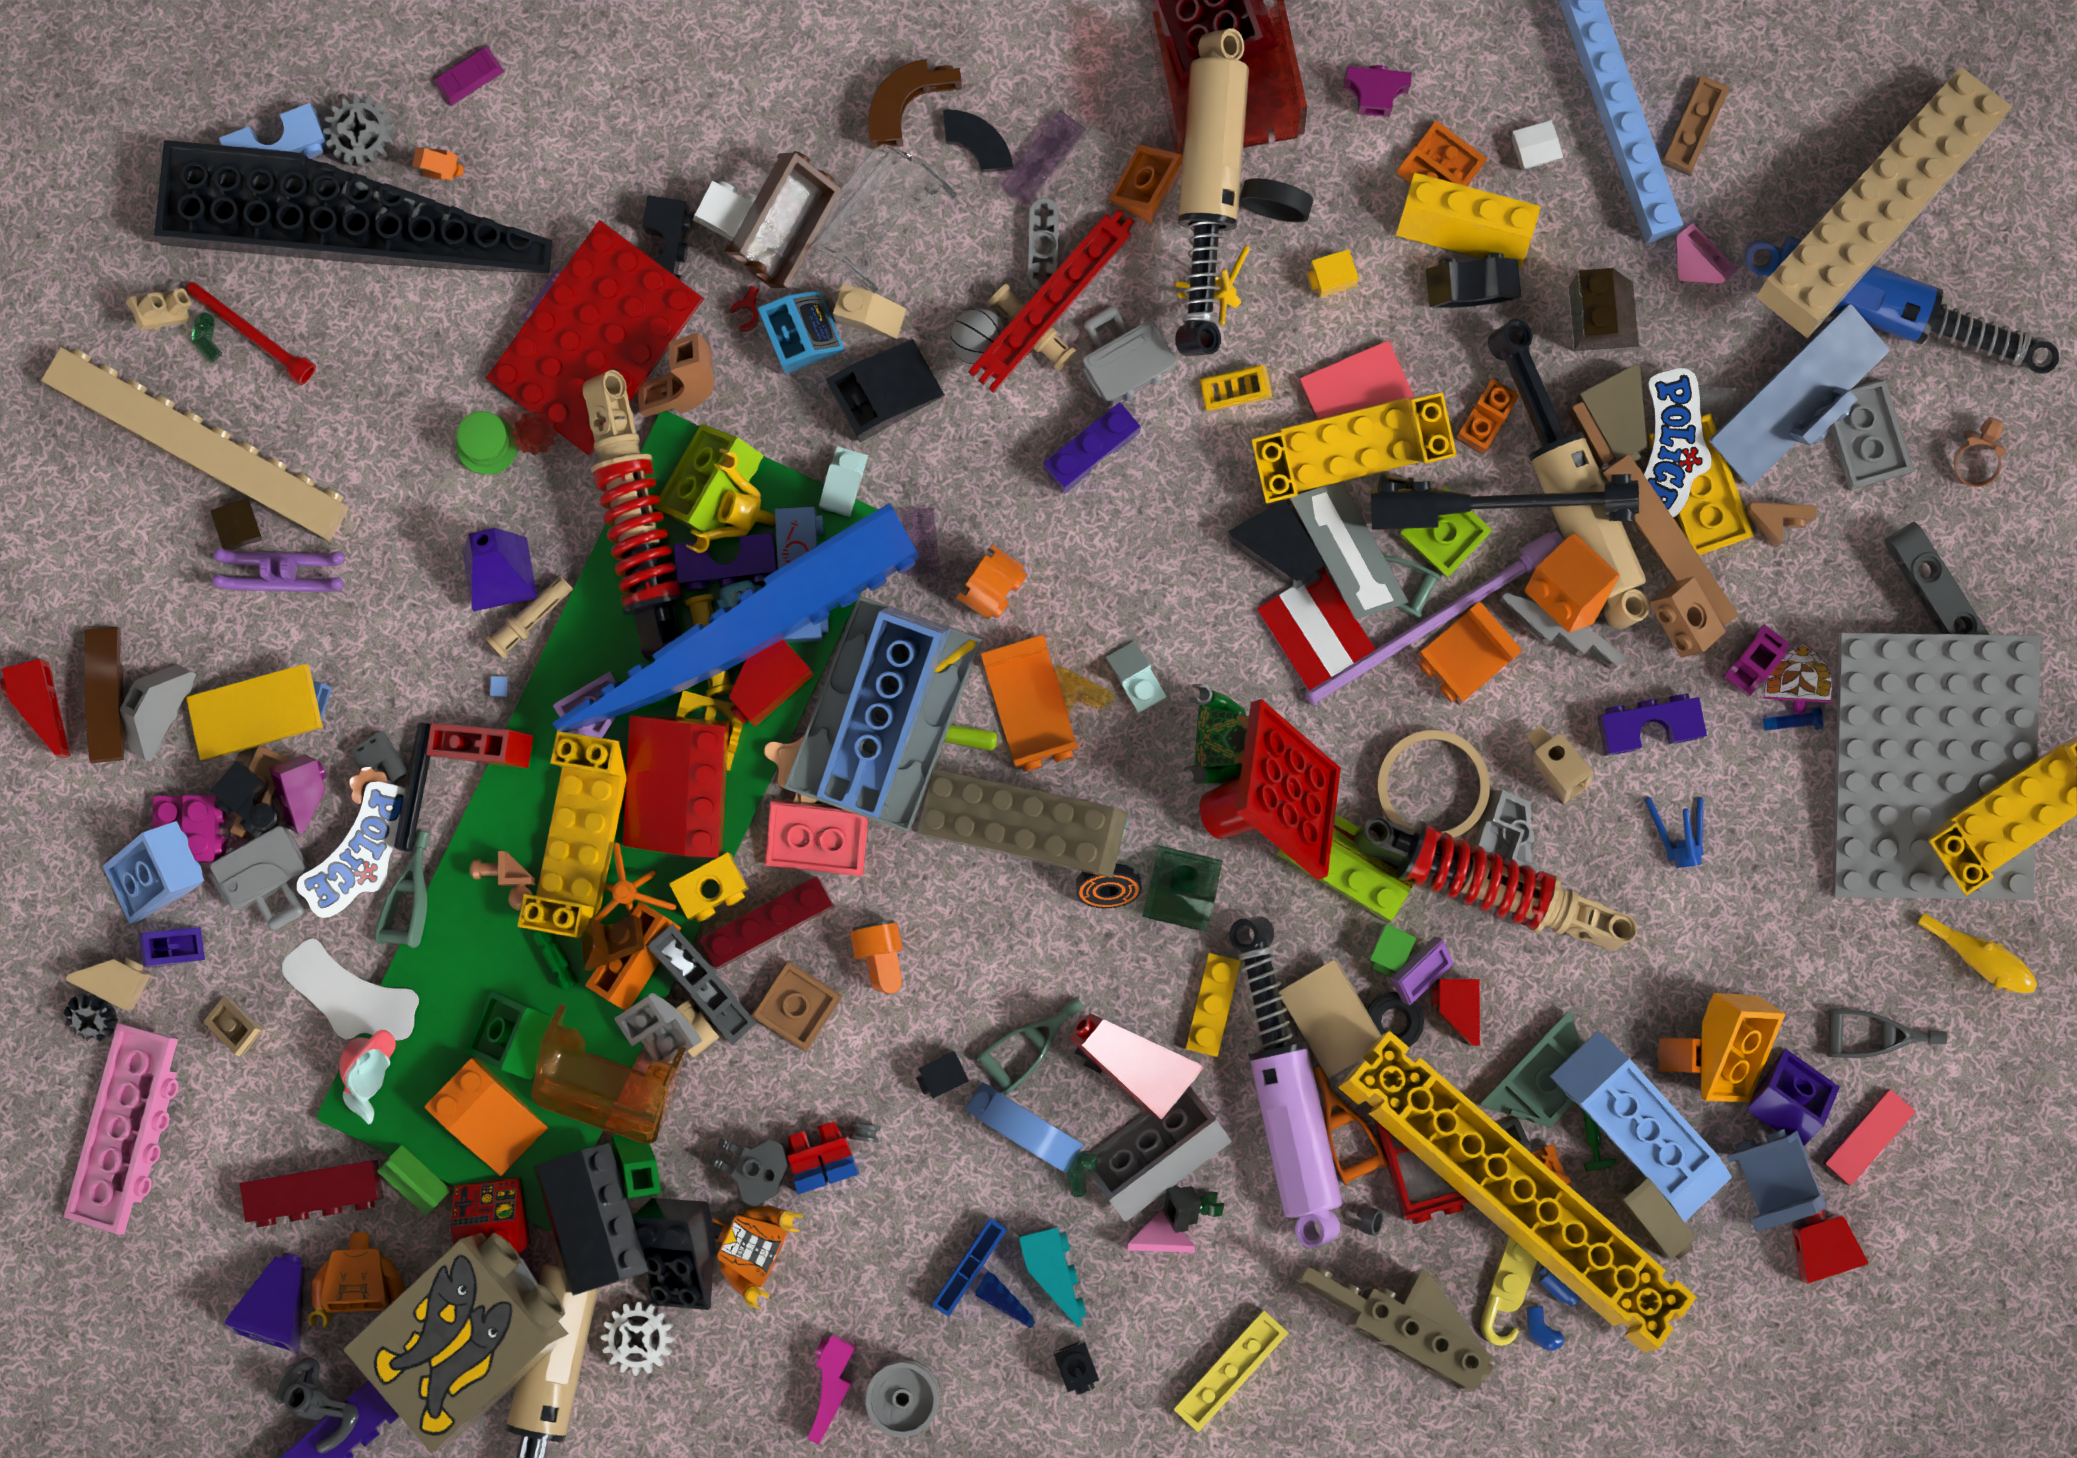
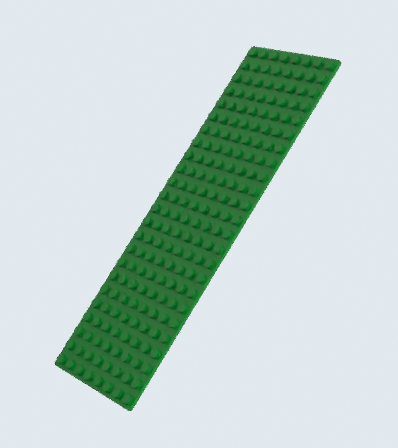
M668 411L659 413L640 454L652 455L653 459L651 463L654 473L648 475L644 473L645 478L652 477L656 480V485L648 489L649 495L656 494L660 496L700 427ZM763 456L758 470L749 481L761 494L760 510L775 514V509L815 507L817 516H823L824 535H818V545L878 510L855 499L850 517L820 509L819 503L824 488L823 483ZM654 505L651 506L653 512H657V511H658V510H656V509L653 508ZM663 514V520L655 523L656 529L664 528L667 530L668 535L666 538L660 539V543L655 545V547L667 545L672 551L670 555L658 557L660 565L670 562L675 565L674 572L662 574L663 582L678 581L674 544L697 542V536L690 533L692 529ZM755 522L752 529L745 536L772 533L775 537L777 554L776 523L774 526H768ZM606 523L505 730L533 736L529 768L487 765L426 890L427 913L421 942L415 948L400 944L380 986L413 990L419 998V1005L415 1010L412 1033L406 1039L395 1040L396 1047L390 1056V1065L385 1071L382 1086L368 1100L374 1109L373 1121L371 1124H367L363 1118L346 1106L343 1100L345 1085L343 1084L340 1071H338L317 1114L320 1122L389 1155H392L401 1145L404 1146L439 1179L454 1186L521 1178L527 1221L548 1231H553L534 1166L597 1145L644 1045L640 1041L631 1046L614 1018L625 1012V1010L585 986L596 968L589 971L584 969L581 942L583 934L580 938L552 933L555 938L553 940L554 943H558L569 964L568 970L573 971L577 979V983L574 986L562 990L555 980L557 978L556 974H552L541 953V946H537L533 938V934L537 930L517 927L520 911L512 908L508 901L510 891L516 886L498 885V876H482V879H473L470 875V863L475 859H481L482 863L498 862V851L508 852L536 879V886H526L531 890L533 896H536L562 771L561 766L551 764L556 733L558 731L555 729L553 722L560 718L553 704L611 671L617 682L621 681L623 683L628 680L629 670L638 664L644 666L653 663L648 661L641 652L634 615H623L621 596L629 594L622 593L619 589V583L625 577H621L615 572V566L621 560L612 557L611 549L617 543L611 542L608 539L607 532L613 526ZM726 523L725 527H734L733 525ZM724 537L711 540L709 543L711 558L718 564L732 563L739 556V537ZM718 583L706 585V590L688 592L687 587L681 588L680 586L681 595L684 596V600L704 594H713L712 606L714 612H716L715 601L720 600V590L722 588H720ZM766 583L759 585L761 588H763L764 586H766ZM857 600L847 607L842 608L839 605L829 611V632L823 633V641L787 643L810 668L814 676L756 727L749 721L742 725L730 771L727 770L723 848L720 856L728 852L734 859L778 768L776 763L766 758L764 754L765 745L769 742L790 743ZM685 601L675 606L682 634L694 626L690 609L686 606ZM745 661L728 669L731 684L735 685ZM707 680L683 691L708 697L707 690L709 688ZM683 691L615 717L602 738L619 741L626 775L630 715L676 718ZM730 693L710 697L732 703L729 699ZM707 707L696 708L685 718L703 719L705 718ZM717 709L715 720L729 721L723 712ZM729 723V738H728V743H729L730 736H731V726H730V723ZM625 784L614 843H619L626 881L632 883L650 871H655L656 876L637 887V893L675 904L676 909L672 911L646 902L642 903L680 926V933L693 945L704 920L698 922L696 918L693 920L687 919L669 884L716 858L683 856L623 846ZM612 849L606 883L615 885L619 882L614 849ZM709 880L703 885L702 892L706 898L716 897L720 889L718 882ZM604 890L601 909L596 916L614 898L612 892ZM635 899L632 902L634 909L639 903V900ZM618 903L600 923L607 926L630 917L625 904ZM660 962L632 1006L652 993L666 1001L675 980ZM491 990L557 1018L553 1027V1033L547 1041L540 1058V1064L535 1070L532 1080L500 1070L480 1060L549 1127L502 1176L450 1133L424 1107L471 1058H476L465 1051ZM361 1033L355 1036V1038L370 1039L373 1035Z

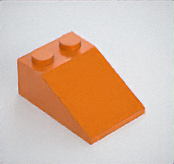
M471 1058L424 1106L450 1133L500 1176L549 1128L478 1058Z

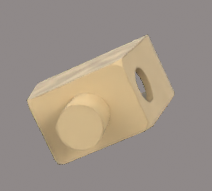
M1543 725L1528 734L1527 739L1536 749L1532 761L1563 805L1590 786L1594 772L1562 733L1552 738ZM1557 756L1560 760H1552L1550 757Z

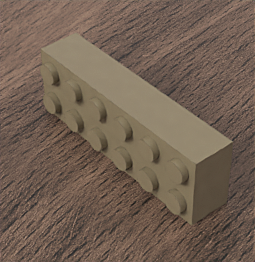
M933 769L917 833L932 839L1113 878L1128 813L1108 805Z

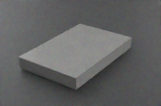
M1882 379L1852 388L1850 391L1858 400L1850 406L1851 411L1847 416L1839 421H1835L1830 426L1849 490L1913 473L1912 461L1886 380Z

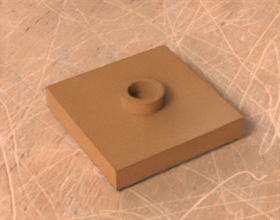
M787 960L751 1016L807 1052L843 996Z

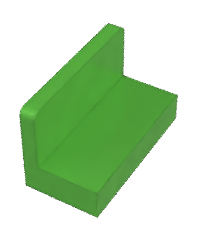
M402 1145L377 1171L425 1216L451 1190Z

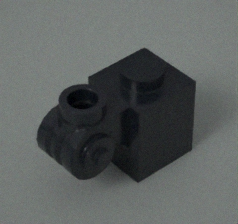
M235 761L210 791L217 797L214 803L229 815L233 811L240 815L243 819L239 824L254 836L261 830L272 829L278 822V812L274 807L266 803L256 804V799L267 788L268 784L238 761Z

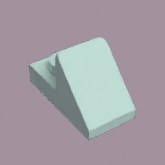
M837 446L832 464L828 468L819 503L820 509L848 517L851 516L868 455Z
M1134 641L1106 657L1138 714L1167 698L1150 669V663Z

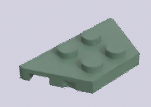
M1567 1011L1488 1093L1480 1104L1485 1108L1551 1128L1575 1103L1549 1077L1583 1044L1575 1027L1573 1015Z

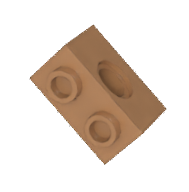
M1695 577L1671 582L1649 602L1680 658L1703 653L1726 632Z

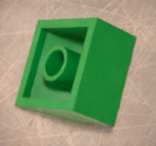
M491 990L465 1052L500 1070L532 1080L534 1072L540 1064V1058L547 1041L553 1033V1027L557 1018Z

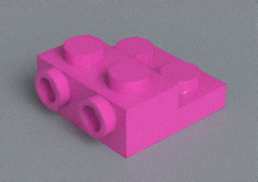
M153 796L152 829L177 821L181 831L186 834L190 851L198 863H212L225 854L226 842L225 837L221 836V823H225L227 813L214 803L217 800L216 796Z

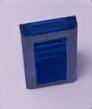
M987 1270L975 1291V1295L1025 1326L1033 1327L1036 1322L1034 1316L993 1272Z

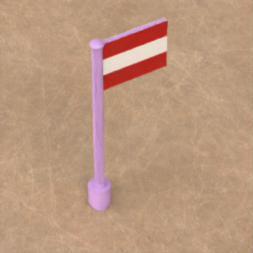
M1557 531L1551 534L1546 532L1520 549L1522 556L1518 558V562L1378 649H1375L1359 622L1355 620L1350 608L1326 571L1321 575L1322 580L1309 588H1305L1304 585L1298 589L1291 587L1257 608V611L1306 686L1305 697L1307 701L1313 706H1318V701L1524 573H1534L1536 567L1564 539Z

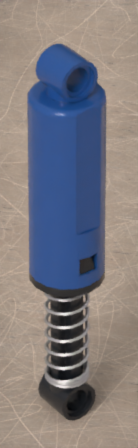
M1789 236L1784 240L1780 248L1773 246L1767 240H1754L1748 244L1744 251V261L1755 274L1769 275L1770 277L1802 240ZM1759 249H1767L1770 252L1769 261L1761 266L1754 264L1752 260L1754 253ZM1875 265L1870 268L1831 312L1836 315L1843 307L1853 305L1871 328L1919 345L1924 343L1930 331L1938 333V339L1944 335L1951 338L1950 343H1953L1954 340L1963 342V348L1967 344L1975 346V352L1980 348L1988 351V356L1991 353L2000 355V361L2004 357L2012 359V365H2024L2035 373H2049L2055 369L2059 362L2058 349L2045 338L2031 337L2030 333H2022L2021 329L2012 332L2009 325H2005L2002 328L1998 327L1996 320L1987 323L1984 316L1975 319L1971 312H1967L1965 315L1961 314L1959 307L1950 310L1946 303L1941 304L1943 289ZM2038 348H2046L2048 351L2046 360L2042 363H2034L2032 360L2034 351Z

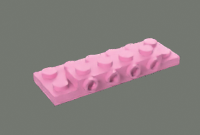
M117 1023L64 1218L115 1234H125L133 1202H142V1198L147 1196L151 1190L152 1182L148 1177L152 1164H155L160 1157L161 1149L157 1145L160 1133L169 1124L170 1118L169 1114L166 1113L169 1100L173 1099L178 1092V1082L175 1080L177 1073L169 1071L178 1039Z

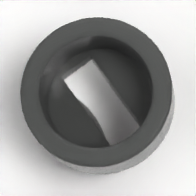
M1375 1208L1362 1209L1357 1214L1361 1221H1356V1226L1365 1234L1377 1236L1383 1226V1211Z

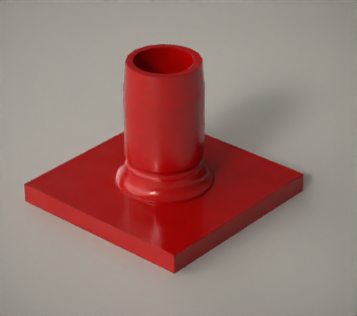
M1263 699L1253 701L1250 705L1240 779L1220 785L1201 796L1199 812L1202 823L1210 835L1217 839L1237 836L1257 829L1315 879L1319 880L1328 877L1341 767Z

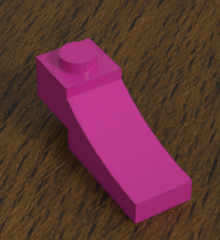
M835 1333L831 1335L829 1340L823 1337L814 1353L815 1356L819 1357L815 1366L821 1368L822 1389L817 1415L807 1439L818 1445L852 1384V1381L841 1376L857 1345Z

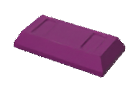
M486 45L434 78L433 81L449 105L452 106L505 71Z

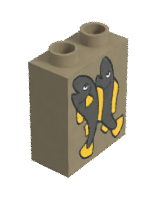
M482 1232L460 1239L343 1349L430 1453L453 1443L569 1335L559 1323V1320L565 1316V1310L560 1301L542 1285H537L532 1290L514 1271L521 1264L518 1253L507 1240L495 1233L488 1239Z

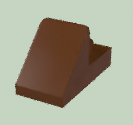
M633 915L605 926L594 918H590L581 938L584 969L589 971L644 950L641 919Z

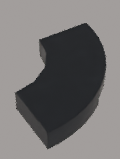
M943 110L946 144L958 145L970 151L977 159L981 173L1013 170L1009 148L1003 137L991 124L968 112Z

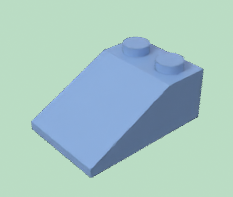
M177 821L142 832L103 865L129 925L142 920L188 894L204 882L201 866L194 859L188 846L187 836L181 831Z

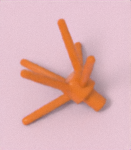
M614 843L613 849L619 882L615 885L605 884L604 890L612 892L614 898L594 919L601 922L618 903L625 904L630 916L634 911L632 902L635 899L674 911L676 909L675 904L637 893V887L656 876L655 871H650L632 883L626 881L619 843Z

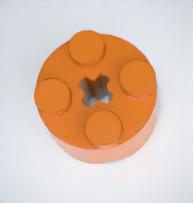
M993 544L988 548V551L992 553L991 557L988 555L982 557L962 586V588L967 590L966 594L964 595L959 592L956 596V599L987 620L991 616L996 619L1000 617L1009 603L1005 599L1010 589L1014 592L1015 590L1017 591L1028 575L1023 571L1025 567L1023 564Z

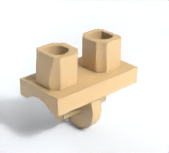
M183 288L168 292H155L134 296L126 301L127 306L135 314V321L139 331H157L161 327L184 324L191 319L187 309L192 303L186 290Z

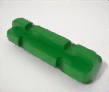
M543 931L535 932L533 938L537 946H541V953L552 974H556L557 978L555 980L560 989L566 990L577 983V979L573 971L568 970L569 964L558 943H554L553 940L555 938L553 934Z

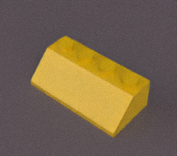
M1413 172L1395 236L1484 259V256L1487 254L1503 253L1504 258L1518 259V267L1521 269L1533 237L1541 206Z

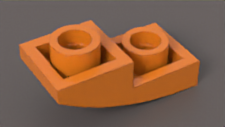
M1492 378L1456 439L1484 455L1520 394Z

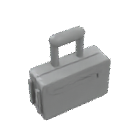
M1113 305L1084 320L1083 327L1087 330L1097 350L1083 358V375L1098 401L1102 400L1106 407H1111L1123 399L1131 401L1134 393L1151 383L1159 385L1162 377L1174 371L1176 359L1153 321L1148 320L1129 330L1118 309ZM1114 319L1123 335L1104 345L1095 328Z
M276 826L267 832L259 831L255 835V839L239 848H228L225 856L211 863L210 869L213 873L211 877L227 905L230 904L232 909L244 911L257 904L267 922L268 928L271 930H277L303 915L304 909L300 905L290 884L297 881L304 873L310 871V867L288 828ZM283 889L292 906L273 917L264 899Z

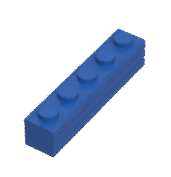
M989 1218L932 1303L933 1307L946 1316H950L1007 1231L1005 1226L993 1218Z

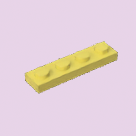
M1263 1309L1173 1409L1199 1433L1289 1333Z

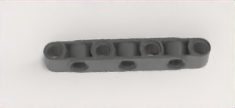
M1911 522L1884 540L1889 553L1940 634H1957L1954 630V621L1959 617L1966 625L1963 634L1989 635L1925 532L1916 522ZM1922 562L1927 563L1931 569V574L1927 579L1922 578L1918 572V567Z

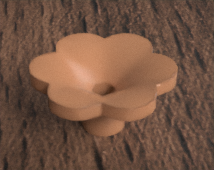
M370 767L361 768L358 775L352 776L348 782L352 790L351 800L356 804H362L365 784L368 785L370 782L386 783V774L381 771H374Z

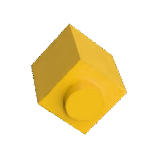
M1349 249L1312 260L1310 271L1306 272L1309 286L1312 291L1317 289L1319 298L1356 287L1359 281Z

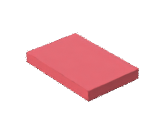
M1389 340L1299 379L1316 419L1414 396Z
M771 799L764 866L863 876L869 818L835 806Z

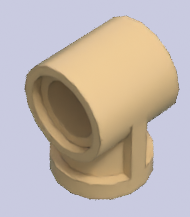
M690 999L678 1006L676 1010L691 1024L702 1039V1042L688 1050L690 1055L695 1057L720 1038V1035L701 1011L698 1013L693 1008L695 1004Z

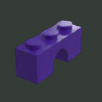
M1119 402L1044 462V470L1065 494L1088 476L1093 467L1113 452L1115 454L1139 435L1141 426L1123 404Z
M772 533L739 536V556L729 564L714 562L711 558L710 545L705 552L697 553L686 547V544L692 546L696 542L674 544L678 583L681 588L687 587L688 592L706 590V585L719 583L720 588L743 580H752L753 584H764L765 581L763 579L778 570L775 537Z
M1689 693L1669 697L1670 702L1657 705V700L1652 699L1638 702V708L1626 711L1624 705L1605 708V714L1597 718L1604 755L1610 756L1641 749L1640 731L1646 722L1660 724L1667 733L1669 745L1706 737L1707 732L1700 698L1690 699Z

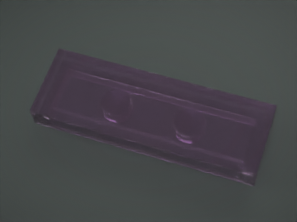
M1060 110L1004 180L1001 187L1028 206L1080 140L1086 129Z

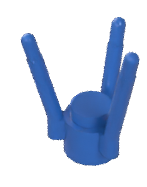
M1647 797L1645 801L1666 848L1668 861L1675 860L1676 868L1702 865L1701 856L1704 855L1702 845L1703 798H1697L1695 839L1692 838L1689 809L1685 808L1683 809L1685 840L1675 841L1676 848H1673L1652 799Z

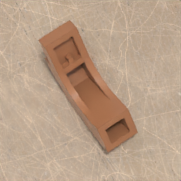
M695 333L668 342L671 373L647 380L639 389V412L643 416L648 417L673 408L681 414L699 406L710 396L714 387L712 350L708 342L700 334Z

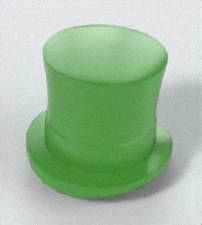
M477 411L467 415L459 424L456 450L461 462L469 470L480 475H494L506 470L513 463L517 455L518 439L514 429L506 420L490 412Z

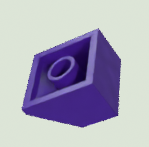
M1785 1048L1755 1090L1747 1110L1776 1131L1784 1129L1786 1134L1798 1131L1802 1144L1805 1146L1824 1127L1840 1086Z

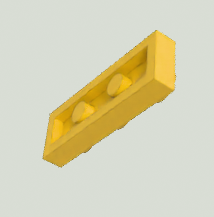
M1208 953L1185 1047L1186 1050L1218 1057L1241 960Z

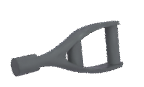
M1828 1009L1827 1013H1830L1829 1053H1826L1828 1057H1873L1892 1052L1916 1042L1946 1045L1947 1043L1946 1031L1918 1032L1887 1017L1866 1011ZM1843 1014L1865 1016L1883 1022L1882 1049L1866 1053H1842ZM1896 1029L1903 1036L1898 1042H1896Z

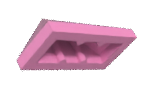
M1693 223L1677 236L1678 279L1680 281L1722 284L1738 270Z
M1160 1211L1127 1242V1250L1195 1253V1245L1183 1232L1175 1233L1164 1212Z

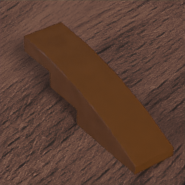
M118 627L85 630V710L89 761L91 763L124 760L125 728L119 710L125 700L123 698L124 669L120 662L121 632Z

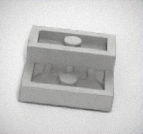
M654 993L614 1018L631 1046L641 1041L658 1068H661L702 1042L698 1033L681 1013Z

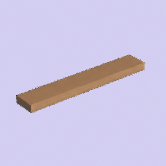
M1626 454L1602 471L1600 474L1605 481H1611V475L1631 474V481L1638 480L1639 514H1635L1636 520H1633V522L1673 581L1695 577L1722 626L1738 617V612L1631 455Z

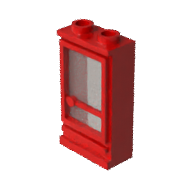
M1373 1118L1381 1147L1388 1163L1387 1167L1402 1218L1404 1220L1412 1219L1413 1224H1418L1431 1220V1213L1443 1210L1445 1215L1464 1210L1463 1204L1470 1201Z

